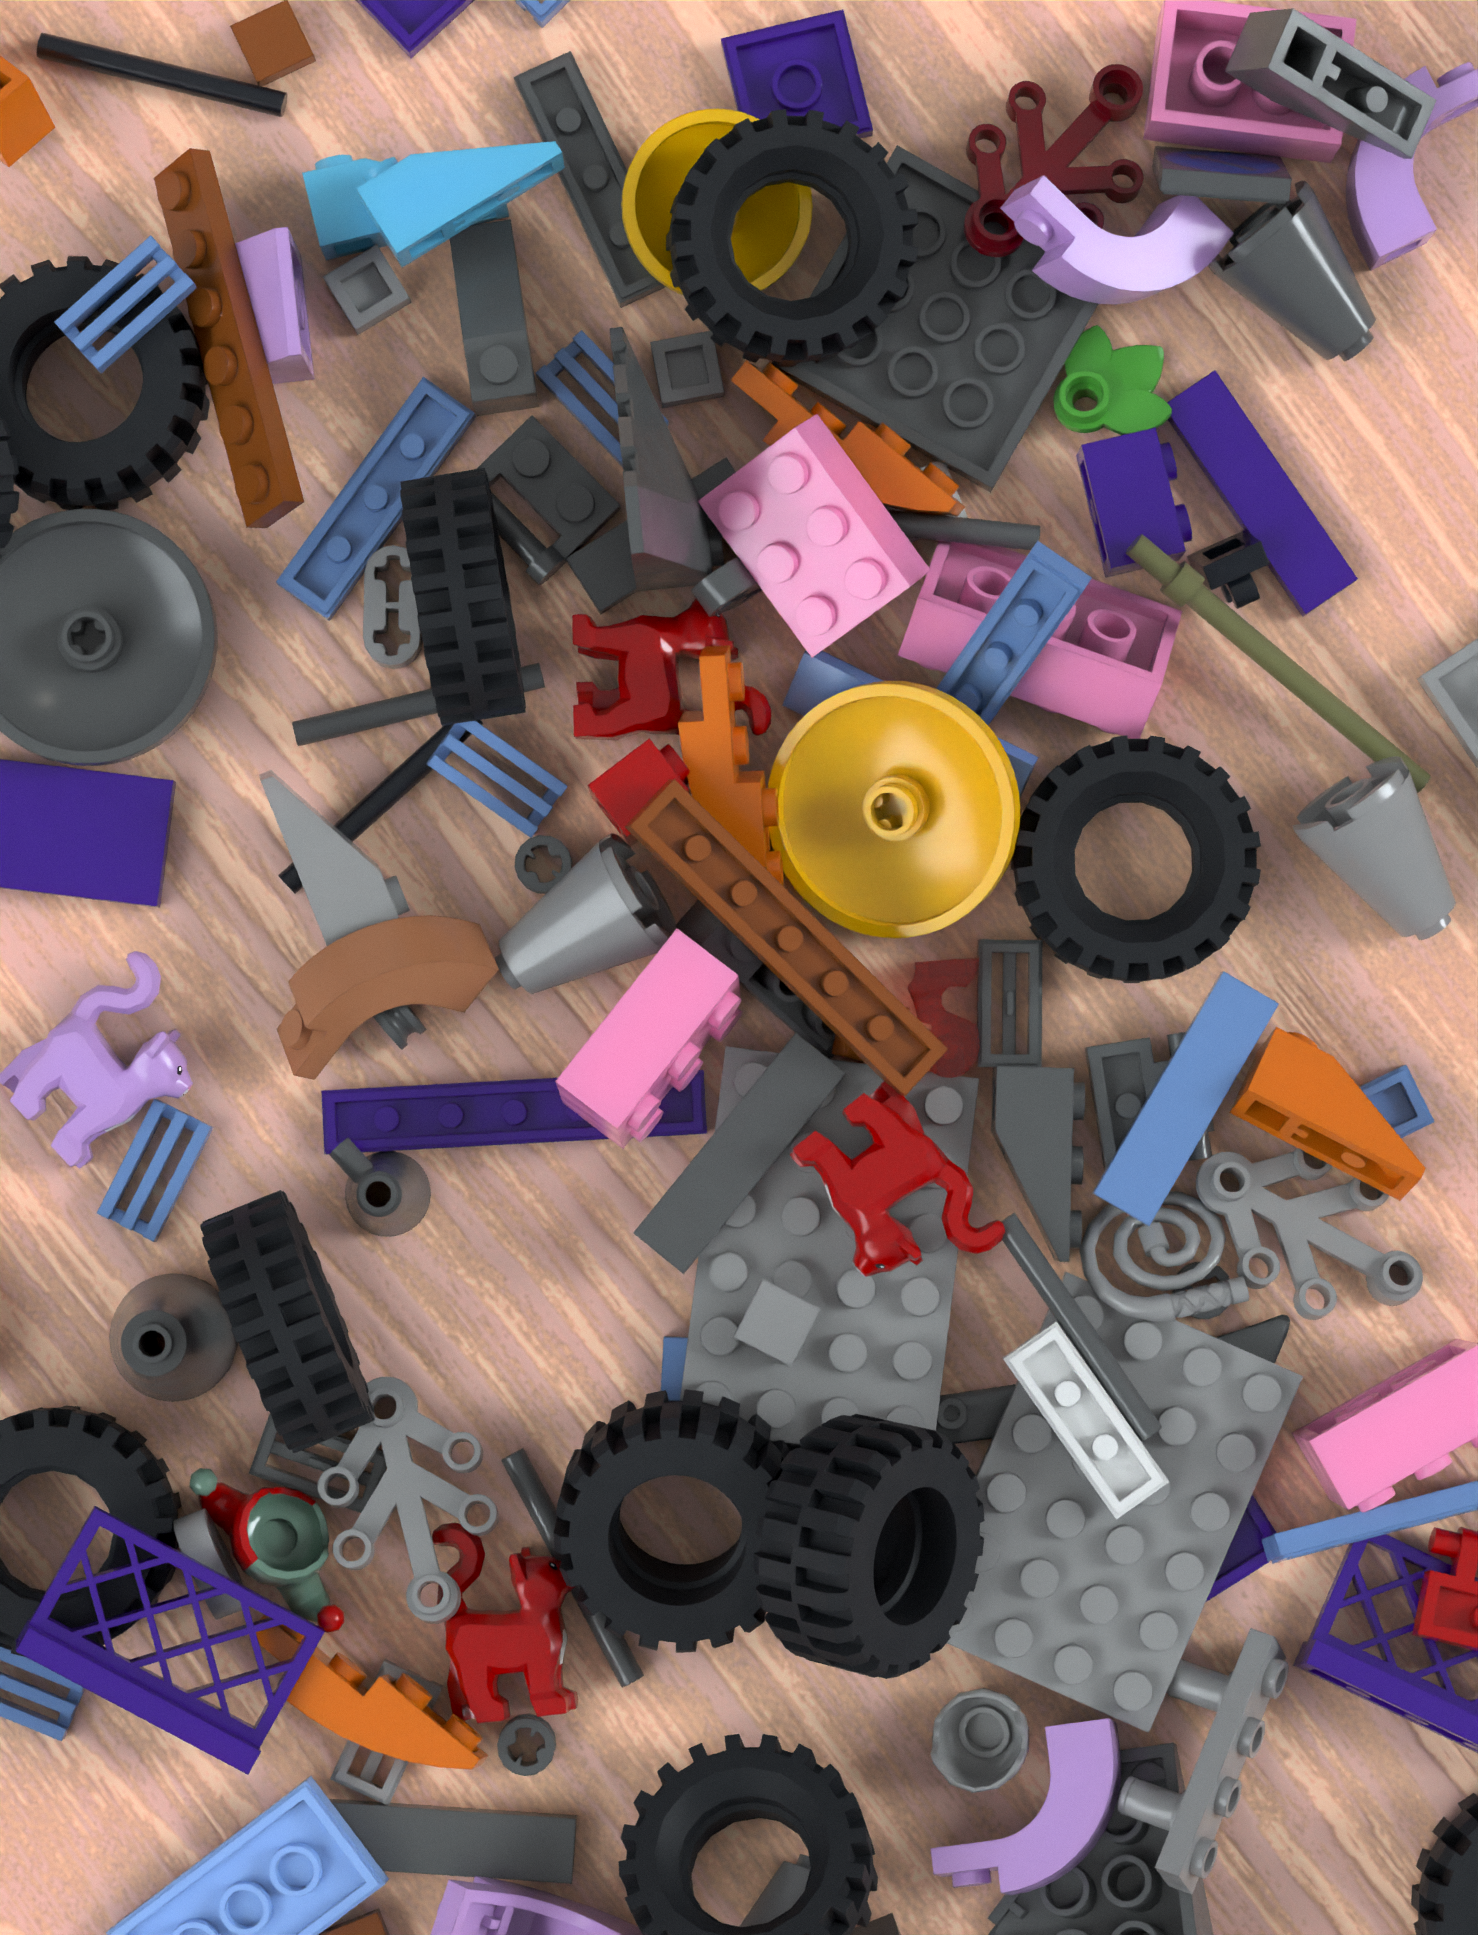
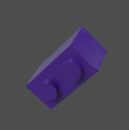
M1155 427L1082 444L1076 458L1105 578L1143 569L1125 554L1130 544L1140 534L1147 537L1174 561H1179L1186 552L1184 543L1192 541V529L1185 505L1174 504L1169 481L1177 480V467L1170 443L1160 444Z

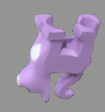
M134 951L127 955L126 961L136 978L135 984L131 988L125 989L117 986L98 985L80 996L72 1011L49 1032L46 1039L22 1050L0 1073V1083L14 1093L10 1102L27 1120L35 1121L47 1110L46 1098L52 1091L59 1088L77 1106L75 1112L58 1131L51 1144V1147L70 1167L77 1166L80 1169L90 1162L93 1158L90 1144L100 1135L131 1121L150 1099L163 1096L179 1099L193 1085L187 1071V1059L176 1044L181 1035L176 1029L168 1033L164 1031L157 1033L142 1045L132 1063L126 1066L113 1051L95 1024L100 1013L103 1011L129 1015L149 1007L159 994L161 975L156 963L145 953Z

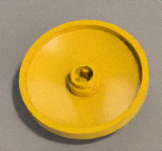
M879 681L858 685L842 691L818 704L794 726L781 745L771 769L768 788H777L779 826L769 827V835L774 851H781L783 871L795 890L807 903L831 921L849 930L881 938H909L943 929L974 910L990 895L1005 874L1013 857L1020 827V798L1015 773L1009 757L994 732L980 716L964 703L938 689L907 681Z

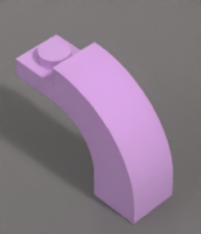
M1471 62L1464 63L1437 79L1439 88H1436L1426 66L1404 79L1437 100L1421 138L1431 130L1478 108V69L1475 70ZM1358 139L1348 167L1346 206L1353 236L1371 271L1426 244L1437 228L1415 184L1413 173L1414 155L1412 159H1403Z
M1044 175L1015 189L1000 208L1014 221L1017 232L1026 241L1040 246L1045 251L1044 255L1032 269L1036 275L1055 289L1071 297L1098 304L1116 305L1139 301L1189 280L1214 260L1234 234L1198 197L1177 195L1158 204L1134 237L1115 235L1095 225Z
M1106 1718L1046 1726L1050 1785L1046 1800L1037 1816L1019 1832L1002 1839L930 1848L933 1874L941 1877L952 1876L953 1888L990 1884L992 1883L990 1871L998 1870L1001 1893L1015 1895L1041 1888L1071 1871L1095 1847L1106 1830L1117 1802L1121 1782V1753L1116 1722Z
M475 1876L473 1882L448 1880L430 1935H642L638 1926L596 1908L528 1886Z

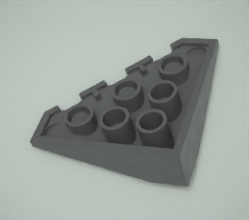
M623 327L610 328L615 394L619 416L620 449L624 470L623 482L637 591L695 586L712 573V567L724 565L721 533L717 527L708 528L706 512L698 503V500H700L698 492Z
M1175 1743L1120 1750L1121 1782L1117 1802L1106 1830L1095 1847L1077 1866L1059 1879L1029 1892L1015 1895L1005 1894L988 1917L995 1924L988 1935H1214L1203 1878L1199 1877L1194 1892L1191 1895L1169 1887L1155 1869L1169 1831L1122 1815L1118 1811V1800L1122 1787L1130 1776L1180 1794L1185 1791L1177 1745Z

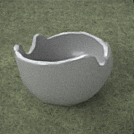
M987 1688L960 1692L940 1710V1713L935 1718L931 1758L933 1764L950 1785L972 1793L998 1789L1016 1776L1025 1762L1029 1750V1727L1026 1715L1021 1712L1020 1706L1008 1695Z

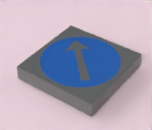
M1155 146L1152 168L1159 189L1163 194L1285 204V201L1289 202L1292 178L1281 157Z

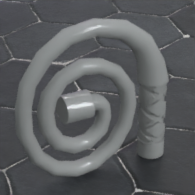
M1170 1191L1163 1205L1180 1206L1198 1214L1210 1231L1212 1240L1207 1256L1193 1269L1179 1275H1156L1143 1271L1132 1261L1127 1252L1128 1238L1135 1229L1139 1228L1138 1235L1145 1255L1152 1257L1159 1265L1165 1267L1181 1266L1192 1260L1201 1239L1197 1224L1181 1211L1160 1207L1150 1226L1128 1216L1114 1234L1113 1257L1121 1271L1139 1285L1160 1291L1182 1289L1203 1280L1220 1263L1226 1241L1222 1221L1215 1212L1209 1210L1197 1198L1183 1192ZM1108 1204L1086 1228L1079 1249L1084 1276L1100 1300L1125 1316L1149 1321H1175L1177 1317L1183 1318L1199 1312L1218 1309L1221 1306L1226 1307L1230 1306V1304L1234 1305L1249 1301V1292L1243 1276L1228 1279L1226 1282L1220 1281L1212 1283L1210 1286L1204 1285L1172 1294L1164 1293L1150 1297L1129 1295L1113 1287L1100 1272L1095 1254L1096 1244L1101 1232L1114 1217L1124 1212ZM1159 1222L1174 1224L1185 1233L1186 1243L1183 1249L1176 1253H1167L1170 1247L1163 1227Z

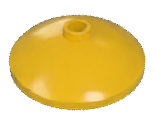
M703 109L680 115L659 127L647 138L635 154L628 168L621 202L622 219L628 241L645 269L664 286L681 295L683 293L680 287L674 288L670 277V273L673 270L671 252L666 251V235L670 231L672 218L670 210L673 201L688 172L700 158L705 148L716 138L719 140L729 133L735 124L749 118L750 122L760 120L754 116L729 109ZM790 182L765 186L748 197L735 215L731 235L735 262L747 281L760 291L773 285L789 270L806 243L812 221L811 187Z

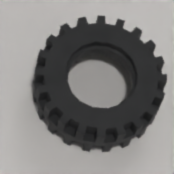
M786 109L771 111L767 118L750 122L749 118L735 124L729 133L719 140L716 138L705 148L700 158L685 177L670 210L672 214L670 231L666 235V251L671 252L673 265L670 277L674 288L680 287L688 303L685 308L686 312L693 321L699 318L713 333L710 339L722 347L724 343H727L744 352L743 359L755 363L761 358L779 362V367H794L799 362L813 360L817 364L830 360L834 355L848 348L852 349L888 317L889 312L903 297L909 285L906 283L910 268L917 260L919 247L913 246V229L919 224L917 209L909 210L904 194L909 184L903 172L896 176L884 160L889 152L879 142L872 148L856 135L859 129L858 126L847 120L842 127L824 121V112L809 110L805 116H787ZM787 182L812 187L828 198L844 220L849 244L844 268L833 285L815 297L793 301L768 296L750 284L735 262L731 242L735 215L745 200L765 186Z
M485 468L401 481L402 517L406 532V548L411 568V581L416 600L419 628L424 645L426 666L429 670L433 698L435 697L438 717H440L441 725L526 713L524 685L509 586L492 493Z
M1127 735L1112 737L1108 742L1092 747L1088 745L1078 750L1069 759L1059 766L1057 765L1030 797L1020 817L1017 843L1011 859V870L1014 871L1016 892L1014 894L1018 906L1023 907L1031 923L1029 928L1037 939L1041 937L1056 953L1054 956L1065 964L1071 963L1086 971L1087 975L1098 979H1114L1123 981V983L1162 980L1200 964L1204 959L1221 949L1230 940L1229 937L1238 924L1245 920L1251 908L1248 904L1254 886L1259 884L1261 869H1257V848L1261 846L1259 831L1253 832L1247 813L1251 809L1245 796L1240 798L1227 781L1231 776L1221 766L1215 769L1199 757L1200 751L1188 745L1183 749L1165 743V738L1150 736L1148 739H1128ZM1118 803H1144L1165 811L1182 827L1191 847L1192 873L1184 894L1168 911L1150 919L1123 920L1102 912L1085 896L1075 874V848L1082 829L1098 812Z
M279 1190L203 1221L200 1224L204 1235L202 1237L203 1246L210 1258L208 1264L219 1289L220 1301L228 1314L232 1325V1333L236 1343H239L251 1379H254L261 1401L266 1411L270 1412L275 1429L279 1436H283L286 1447L289 1450L292 1449L294 1454L374 1421L375 1417L372 1413L374 1409L368 1395V1386L360 1370V1362L350 1341L346 1323L339 1312L334 1293L323 1273L318 1255L310 1244L307 1231L303 1223L299 1222L296 1210L292 1202H289L286 1193Z
M67 1405L58 1408L43 1409L41 1407L0 1420V1505L11 1488L30 1475L49 1471L75 1475L97 1490L111 1515L177 1550L179 1545L173 1521L178 1519L177 1509L182 1507L179 1492L173 1493L166 1476V1472L170 1470L163 1458L157 1460L144 1444L147 1439L137 1430L130 1432L115 1422L116 1417L104 1412L96 1414L80 1410L79 1406ZM113 1533L108 1558L98 1573L131 1563L125 1539ZM134 1544L138 1561L155 1556ZM0 1558V1643L12 1647L11 1654L23 1656L16 1652V1639L28 1618L32 1617L46 1591L30 1588L11 1575ZM170 1563L141 1570L151 1605L158 1602L157 1598L165 1585L173 1577L176 1567ZM134 1573L96 1584L105 1618L143 1608ZM89 1586L61 1594L49 1617L71 1629L98 1621ZM140 1619L108 1628L111 1640L123 1634ZM101 1631L85 1635L101 1645L105 1644Z
M740 1734L725 1736L726 1751L709 1756L703 1744L700 1743L688 1749L694 1761L692 1764L677 1772L667 1762L657 1771L662 1782L661 1788L654 1796L641 1790L633 1802L640 1816L635 1826L624 1824L621 1840L627 1850L626 1860L618 1861L619 1876L627 1892L625 1900L642 1935H851L856 1925L867 1928L872 1915L867 1902L869 1892L877 1891L878 1876L873 1865L872 1855H875L872 1840L854 1793L847 1791L840 1773L831 1764L825 1768L817 1764L811 1749L798 1744L794 1753L782 1750L777 1736L766 1734L762 1735L760 1747H744ZM756 1818L781 1822L799 1834L808 1849L811 1869L805 1891L791 1909L768 1923L746 1927L721 1923L702 1910L694 1896L692 1872L697 1854L711 1836L734 1822Z

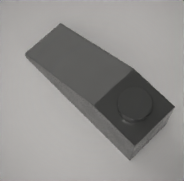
M1294 8L1250 13L1225 72L1271 101L1403 159H1412L1437 101Z
M511 219L471 225L450 238L471 398L476 415L483 416L539 407Z

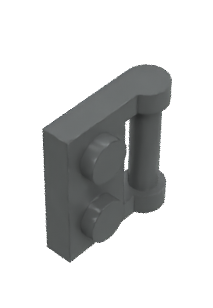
M533 415L477 468H485L489 487L502 477L560 536L554 544L546 548L492 493L499 536L528 564L529 567L526 569V573L538 585H542L566 563L567 557L582 548L621 510V505Z

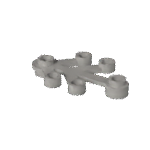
M1296 1148L1294 1152L1251 1163L1238 1153L1220 1152L1208 1158L1199 1168L1196 1176L1197 1194L1209 1210L1225 1216L1239 1258L1237 1264L1238 1277H1244L1247 1287L1262 1289L1273 1282L1280 1272V1262L1277 1255L1272 1250L1261 1246L1252 1215L1254 1213L1274 1226L1296 1290L1293 1297L1294 1307L1303 1318L1319 1320L1330 1313L1337 1302V1294L1334 1287L1327 1280L1319 1276L1309 1244L1366 1275L1367 1288L1370 1294L1381 1304L1387 1306L1401 1305L1414 1297L1420 1290L1423 1274L1419 1263L1414 1257L1402 1251H1390L1383 1254L1320 1219L1356 1208L1362 1211H1373L1388 1199V1194L1378 1190L1376 1200L1365 1198L1360 1192L1361 1180L1355 1177L1350 1183L1285 1200L1265 1189L1264 1187L1297 1176L1305 1180H1317L1332 1168V1165L1322 1161L1320 1169L1309 1167L1303 1158L1304 1151ZM1221 1173H1231L1238 1179L1239 1190L1237 1192H1229L1222 1187L1220 1183ZM1251 1258H1259L1266 1263L1268 1267L1266 1278H1258L1251 1273L1249 1269V1260ZM1397 1265L1405 1270L1408 1277L1406 1285H1397L1391 1280L1389 1275L1390 1266ZM1307 1289H1315L1322 1294L1325 1302L1323 1309H1314L1307 1303L1305 1297Z
M379 1377L367 1383L368 1395L373 1409L380 1399L390 1397L396 1401L397 1407L394 1415L388 1419H379L372 1412L375 1420L360 1426L337 1467H331L324 1471L318 1480V1493L327 1504L335 1508H344L351 1505L359 1494V1483L357 1480L380 1445L382 1446L387 1470L353 1528L341 1532L336 1537L333 1543V1554L336 1561L349 1570H361L367 1567L374 1557V1543L397 1506L414 1575L406 1592L408 1607L416 1617L426 1623H443L451 1619L458 1611L461 1603V1592L456 1581L447 1573L440 1571L423 1499L458 1518L465 1530L477 1536L489 1534L495 1529L499 1521V1511L495 1503L487 1496L481 1494L469 1495L413 1463L407 1436L441 1453L444 1461L452 1470L463 1474L470 1473L480 1466L483 1460V1448L472 1434L467 1432L453 1433L418 1413L417 1397L405 1382L394 1377ZM460 1442H469L474 1446L473 1458L465 1464L455 1463L451 1455L454 1446ZM337 1476L347 1477L350 1484L348 1493L339 1499L331 1498L328 1494L329 1482ZM475 1504H485L490 1509L489 1520L482 1526L470 1525L467 1520L469 1509ZM352 1538L362 1539L365 1545L363 1556L356 1561H347L343 1556L345 1543ZM431 1583L439 1584L443 1589L441 1602L434 1607L424 1606L420 1598L422 1589Z

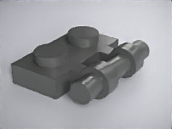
M1186 1032L1167 1035L1170 1057H1172ZM1150 1037L1085 1048L1104 1171L1169 1062L1167 1060L1154 1063ZM1213 1118L1188 1161L1210 1158L1212 1156L1208 1132L1215 1131Z

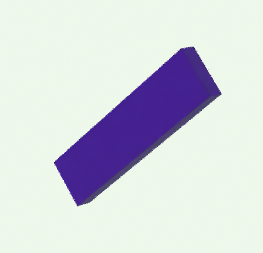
M1215 370L1167 402L1172 408V415L1168 421L1243 531L1261 541L1269 561L1267 566L1302 617L1358 579Z

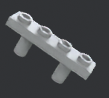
M1250 1628L1234 1671L1229 1675L1181 1659L1166 1693L1173 1698L1217 1712L1188 1786L1180 1794L1130 1776L1122 1787L1118 1800V1811L1120 1814L1169 1831L1155 1869L1169 1887L1192 1895L1199 1877L1205 1879L1214 1866L1218 1851V1843L1214 1839L1223 1817L1230 1818L1238 1805L1242 1789V1783L1238 1780L1246 1758H1254L1261 1747L1265 1733V1722L1262 1720L1270 1697L1277 1699L1287 1680L1288 1662L1285 1661L1286 1656L1275 1636Z

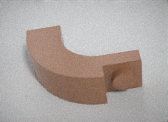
M427 915L397 918L370 925L350 933L310 958L288 981L296 1004L284 1016L277 1028L293 1075L315 1080L358 1026L386 1010L404 1005L427 1004L465 1013L499 970L480 924L446 916Z

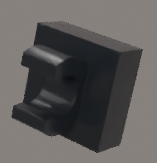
M1241 531L1187 556L1190 566L1205 578L1203 585L1210 590L1221 587L1228 603L1233 601L1235 608L1238 609L1260 599L1258 589L1250 573L1269 565V561L1261 541L1246 531Z

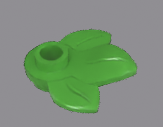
M1095 325L1084 331L1065 362L1067 377L1059 383L1054 393V411L1060 423L1069 430L1078 433H1091L1104 427L1119 435L1155 427L1158 428L1163 425L1172 415V408L1164 399L1152 393L1161 378L1163 370V348L1153 345H1135L1113 350L1109 338L1100 326ZM1084 397L1091 398L1097 403L1095 408L1090 411H1079L1074 407V404L1077 400Z

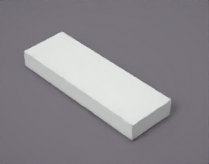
M1056 1321L1003 1357L1007 1366L1116 1520L1169 1483V1480Z

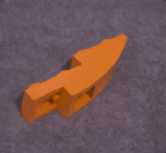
M746 360L731 378L735 385L778 420L762 440L769 446L796 426L818 414L883 505L915 513L958 517L965 508L962 503L953 497V494L960 486L931 462L923 471L904 456L911 445L883 422L874 431L859 421L844 439L840 434L847 425L818 401L811 410L805 407L792 396L799 385L770 361L761 370Z
M730 645L706 646L699 656L703 710L684 711L678 721L682 758L690 770V773L687 775L692 797L783 885L781 851H770L769 827L779 826L777 788H766L765 770L739 772V765L749 764L747 726H736L734 701H744L745 698L742 662L731 663Z
M264 1614V1615L260 1618V1620H263V1619H266V1618H269V1617ZM283 1624L256 1632L259 1645L280 1662L291 1659L304 1638V1635ZM317 1646L286 1700L310 1719L339 1736L372 1751L400 1760L439 1768L472 1770L481 1766L489 1756L477 1746L483 1739L482 1736L460 1717L452 1714L446 1721L427 1704L433 1696L409 1675L402 1673L397 1680L389 1674L379 1676L368 1690L362 1685L367 1675L355 1663L338 1652L331 1659Z

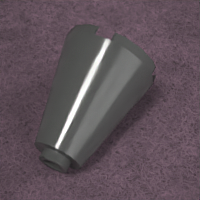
M1301 180L1295 183L1297 197L1291 201L1289 199V202L1285 201V204L1267 202L1233 230L1234 234L1229 239L1234 247L1224 258L1218 254L1208 267L1218 278L1324 359L1330 360L1339 355L1343 361H1347L1361 352L1373 340L1374 336L1370 333L1369 329L1375 323L1376 318L1314 190L1306 181Z
M174 1273L149 1278L130 1290L114 1313L109 1337L114 1363L128 1384L148 1397L171 1402L189 1400L214 1388L231 1368L238 1343H236L232 1333V1325L226 1310L222 1306L218 1291L207 1281L186 1274ZM157 1332H159L165 1340V1348L163 1352L158 1347L156 1342Z

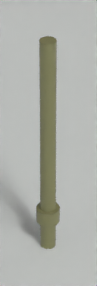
M1140 534L1130 544L1125 554L1162 584L1160 591L1177 606L1182 607L1185 604L1374 762L1388 757H1401L1410 771L1417 793L1425 787L1431 777L1430 774L1203 585L1205 578L1187 562L1176 563L1143 534Z

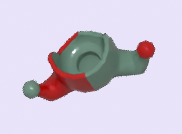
M199 1468L192 1473L189 1483L190 1488L196 1495H199L201 1508H205L214 1523L221 1527L230 1537L232 1554L242 1571L258 1583L276 1587L293 1613L317 1624L326 1633L339 1631L345 1623L344 1612L335 1604H330L329 1595L319 1574L329 1555V1533L326 1519L318 1503L300 1491L285 1487H262L252 1494H247L225 1483H218V1478L211 1469Z

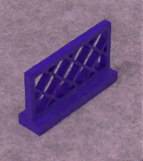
M94 1506L32 1617L28 1618L16 1639V1652L248 1775L261 1753L260 1746L325 1631L305 1618ZM101 1526L125 1539L131 1563L93 1574L86 1550ZM134 1544L155 1556L138 1561ZM81 1560L86 1577L69 1581ZM164 1563H170L181 1569L189 1594L151 1605L141 1570ZM134 1573L143 1608L105 1618L96 1584ZM191 1575L213 1587L196 1592ZM89 1586L98 1621L71 1629L49 1617L61 1594ZM225 1593L239 1600L246 1625L208 1636L198 1601ZM192 1604L201 1638L163 1649L154 1615ZM249 1606L267 1615L269 1618L253 1622ZM147 1617L156 1652L130 1660L116 1653L108 1628ZM283 1624L304 1635L291 1659L265 1666L256 1632ZM101 1631L105 1646L85 1635ZM249 1634L258 1669L220 1680L211 1646ZM204 1648L213 1682L189 1690H185L172 1683L166 1659ZM159 1662L163 1677L142 1666ZM284 1672L272 1692L268 1676ZM261 1679L268 1702L253 1726L230 1714L223 1690ZM216 1692L221 1708L200 1697Z
M1387 1534L1350 1543L1308 1641L1302 1643L1293 1666L1478 1753V1697L1466 1700L1456 1695L1446 1668L1474 1657L1478 1659V1651L1471 1650L1443 1661L1435 1640L1422 1638L1432 1665L1412 1673L1397 1667L1387 1640L1413 1631L1414 1622L1384 1633L1371 1600L1372 1596L1402 1586L1415 1619L1419 1598L1412 1582L1423 1578L1424 1572L1428 1570L1450 1575L1452 1565ZM1367 1543L1390 1554L1399 1579L1370 1590L1367 1589L1358 1566ZM1404 1560L1424 1570L1409 1575ZM1352 1580L1357 1594L1344 1599ZM1360 1601L1374 1637L1351 1645L1330 1635V1629L1339 1609ZM1377 1645L1382 1659L1363 1651V1649ZM1436 1673L1441 1687L1421 1677Z

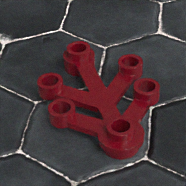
M1112 64L1102 68L1094 78L1089 93L1090 104L1047 151L1045 150L1042 113L1046 104L1045 92L1038 84L1031 81H1022L1015 84L1007 98L1006 113L1016 123L1022 178L1007 194L1005 193L1000 162L1006 147L1005 134L1000 128L992 124H981L971 131L966 146V155L969 161L976 166L979 199L967 210L963 227L968 243L976 251L989 257H1004L1020 248L1024 238L1017 232L1014 221L1000 208L1015 189L1043 175L1064 195L1105 193L1113 202L1122 204L1129 203L1138 196L1143 184L1144 175L1140 166L1134 161L1119 159L1111 163L1110 166L1069 167L1109 122L1124 121L1136 112L1143 94V84L1141 78L1133 69L1121 64ZM1108 93H1115L1123 99L1124 104H1112L1104 99L1103 96ZM1019 97H1028L1035 102L1036 107L1031 110H1025L1020 108L1015 100ZM982 139L989 140L995 144L997 150L991 153L982 152L976 146V142ZM1126 175L1132 180L1134 185L1129 188H1122L1115 184L1112 177ZM1088 202L1075 204L1095 225L1101 229L1103 228L1104 216L1097 206ZM988 222H998L1005 228L1006 232L1002 235L992 234L984 228V225Z

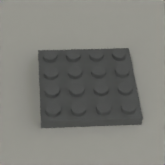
M897 145L887 165L895 176L903 172L909 184V187L904 191L909 210L917 209L919 223L913 229V246L919 247L917 260L910 268L906 283L909 285L903 297L895 304L888 317L852 349L848 348L834 355L830 360L817 364L815 360L799 362L794 367H779V362L772 361V364L793 381L877 428L883 422L908 442L911 448L934 461L945 464L948 469L991 493L1099 304L1071 297L1055 289L1036 275L1032 269L1044 255L1045 251L1040 246L1031 244L1025 239L1018 250L1004 257H989L976 251L968 243L963 225L967 210L979 199V191ZM988 222L984 225V228L992 234L1002 235L1006 232L1005 228L998 222ZM847 233L810 297H815L832 286L843 270L849 245Z

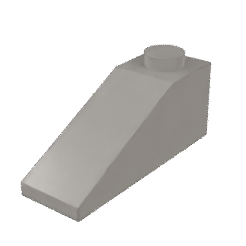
M272 770L259 774L260 781L327 946L357 930L383 921L399 918L398 915L410 911L396 875L384 880L377 863Z

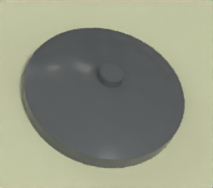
M101 509L66 510L43 516L15 530L8 545L5 548H0V554L2 555L0 559V732L36 755L63 764L77 766L115 764L143 755L161 745L173 736L195 712L206 693L215 667L218 647L216 614L206 584L197 568L187 555L158 529L132 516L115 511Z

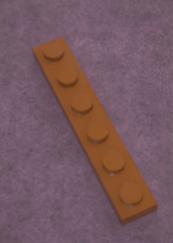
M189 148L154 177L158 201L164 215L174 260L197 287L186 297L188 314L194 328L204 366V374L208 381L219 422L220 434L224 441L235 483V491L239 498L246 528H268L304 503V498L211 152L209 150Z
M669 779L627 823L625 828L898 1094L906 1096L948 1050L915 1015L675 779Z

